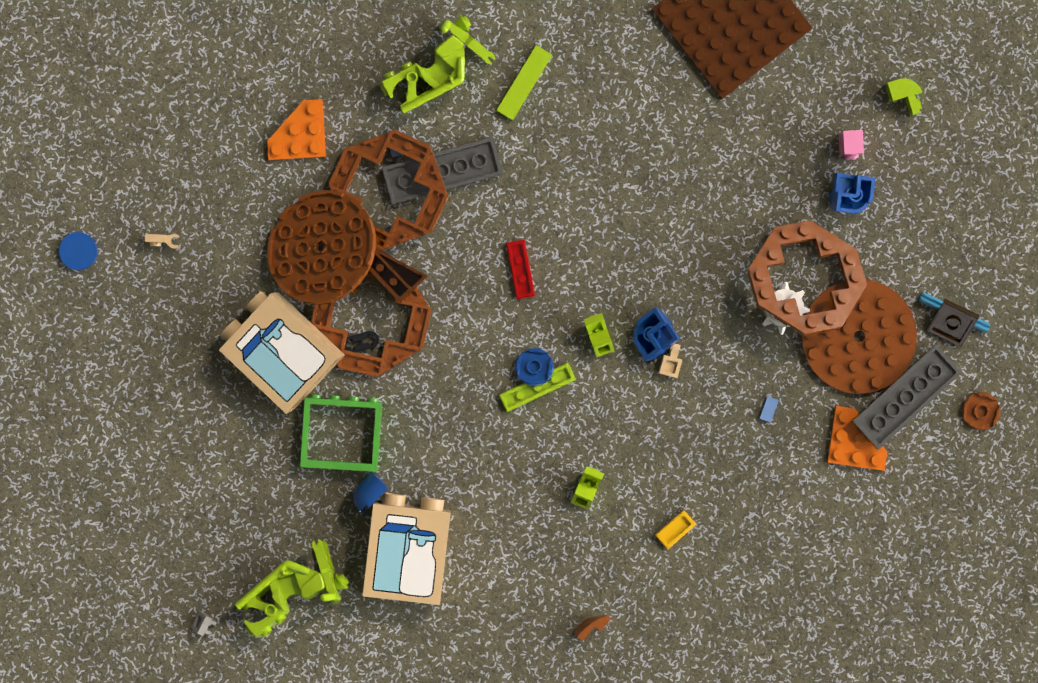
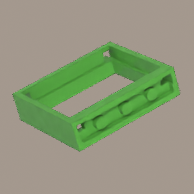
M310 394L309 398H305L300 467L378 472L382 402H378L377 398H367V401H359V397H348V400H340V396L329 395V399H321V395ZM311 404L375 408L372 463L307 459Z

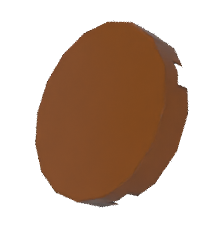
M978 392L971 394L962 405L963 420L973 429H989L1000 418V406L995 397L988 393Z

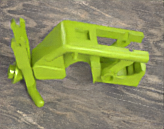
M459 14L455 22L456 24H453L449 19H444L439 24V29H441L442 33L450 30L454 35L448 36L435 47V61L430 68H423L416 62L412 64L409 61L400 66L402 70L396 73L392 70L383 75V85L380 87L384 95H389L390 98H393V89L397 83L405 78L407 79V101L400 104L404 114L463 83L465 78L464 43L487 64H492L488 57L495 60V55L491 51H488L466 32L470 31L468 27L472 26L467 16L463 17L462 14ZM419 75L433 88L417 96L416 81Z
M318 539L317 545L315 541L312 542V548L314 549L321 573L296 562L286 560L235 603L239 610L243 608L246 611L251 607L264 611L268 615L259 622L244 621L247 625L245 629L252 637L255 635L256 637L264 638L272 632L271 628L274 625H279L286 620V615L290 611L287 599L291 595H299L305 599H311L327 590L329 593L320 596L321 601H331L332 604H337L340 601L341 596L338 590L348 589L349 586L347 584L349 580L343 574H334L335 569L327 542ZM271 590L275 605L263 602L261 597Z

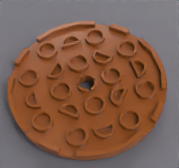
M323 190L306 194L298 198L299 200L291 207L288 206L278 217L280 219L275 229L272 228L268 241V265L271 274L278 283L277 285L294 299L308 304L334 302L352 292L367 275L376 250L375 228L365 208L356 200L341 192ZM325 243L326 247L319 252V244Z
M867 279L866 288L840 330L808 336L801 335L803 352L810 368L823 382L847 393H871L891 385L906 371L916 348L917 332L915 320L906 302L888 286ZM842 281L834 284L823 291L809 307L810 312L806 313V315L834 310L829 294L831 291L846 289L845 282ZM856 331H861L864 334V339L861 342H857L854 339Z

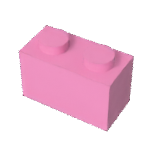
M863 130L843 131L838 134L840 157H845V160H856V158H859L864 153Z

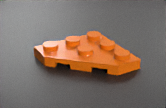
M323 99L303 100L268 139V160L326 157Z
M835 406L827 463L885 471L887 451L883 446L877 450L852 423V420L859 415L855 408Z

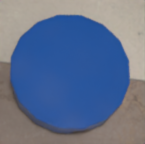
M73 232L61 241L59 256L67 267L73 270H84L95 262L98 256V247L90 235L83 232Z
M539 348L526 350L520 354L515 364L519 379L524 384L532 387L545 384L552 377L554 371L550 355Z

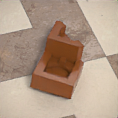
M607 614L587 618L573 632L583 641L594 627L601 631L611 618Z

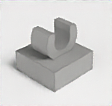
M199 610L191 628L199 635L204 636L205 633L210 635L212 632L207 628L210 624L216 626V622L206 613Z

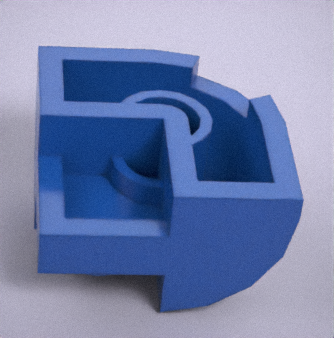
M834 173L832 192H829L831 209L838 212L861 213L872 203L876 178Z
M656 307L635 323L633 341L645 361H651L668 351V348L680 340V337L672 327V322Z
M371 471L354 491L353 501L358 512L362 515L388 489V486L378 475L376 476Z

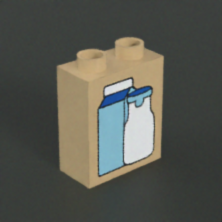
M261 291L246 306L252 313L243 324L235 319L221 333L220 336L226 343L219 351L287 414L297 408L345 354L279 292L271 293L267 296Z
M383 493L382 502L373 503L363 596L440 605L451 510L443 509V499L421 497V505L418 507L405 505L406 495Z

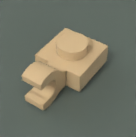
M145 234V242H149L150 246L161 247L162 243H167L173 249L179 248V245L172 244L173 238H180L177 234Z
M675 343L669 349V356L663 354L658 373L678 378L682 359L677 357L681 345Z

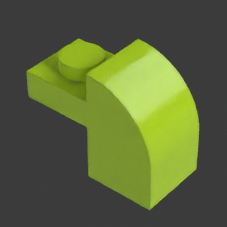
M898 79L885 84L890 103L905 99L910 117L920 114V109H922L919 98L916 99L915 95L921 94L922 90L916 82L910 79Z
M602 313L591 315L589 318L584 319L596 358L614 352Z
M586 466L570 503L588 510L604 473Z

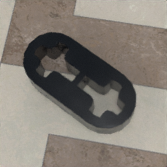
M367 331L347 337L346 344L349 343V339H353L354 342L360 340L361 344L356 345L354 350L345 345V350L359 352L374 348L379 343L378 334L373 331ZM368 334L376 337L373 345H370L369 342L362 343V340L367 339Z

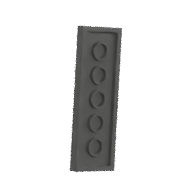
M493 137L433 153L446 190L503 175ZM410 159L382 167L392 205L428 195L430 188L413 181L421 165L420 162Z
M935 344L855 417L852 423L879 450L962 372Z

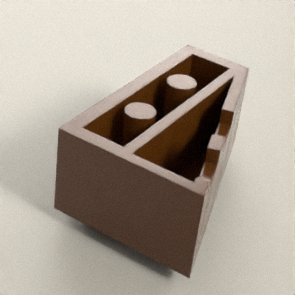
M376 248L369 271L401 303L428 276Z

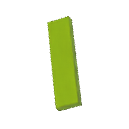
M537 45L534 47L496 110L497 112L512 121L514 120L551 59L552 54Z
M565 363L554 369L552 377L545 384L532 387L523 383L500 394L499 397L506 411L509 412L575 381L576 378L569 363Z

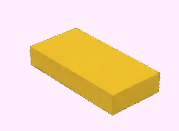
M683 510L657 532L655 536L669 549L697 524Z

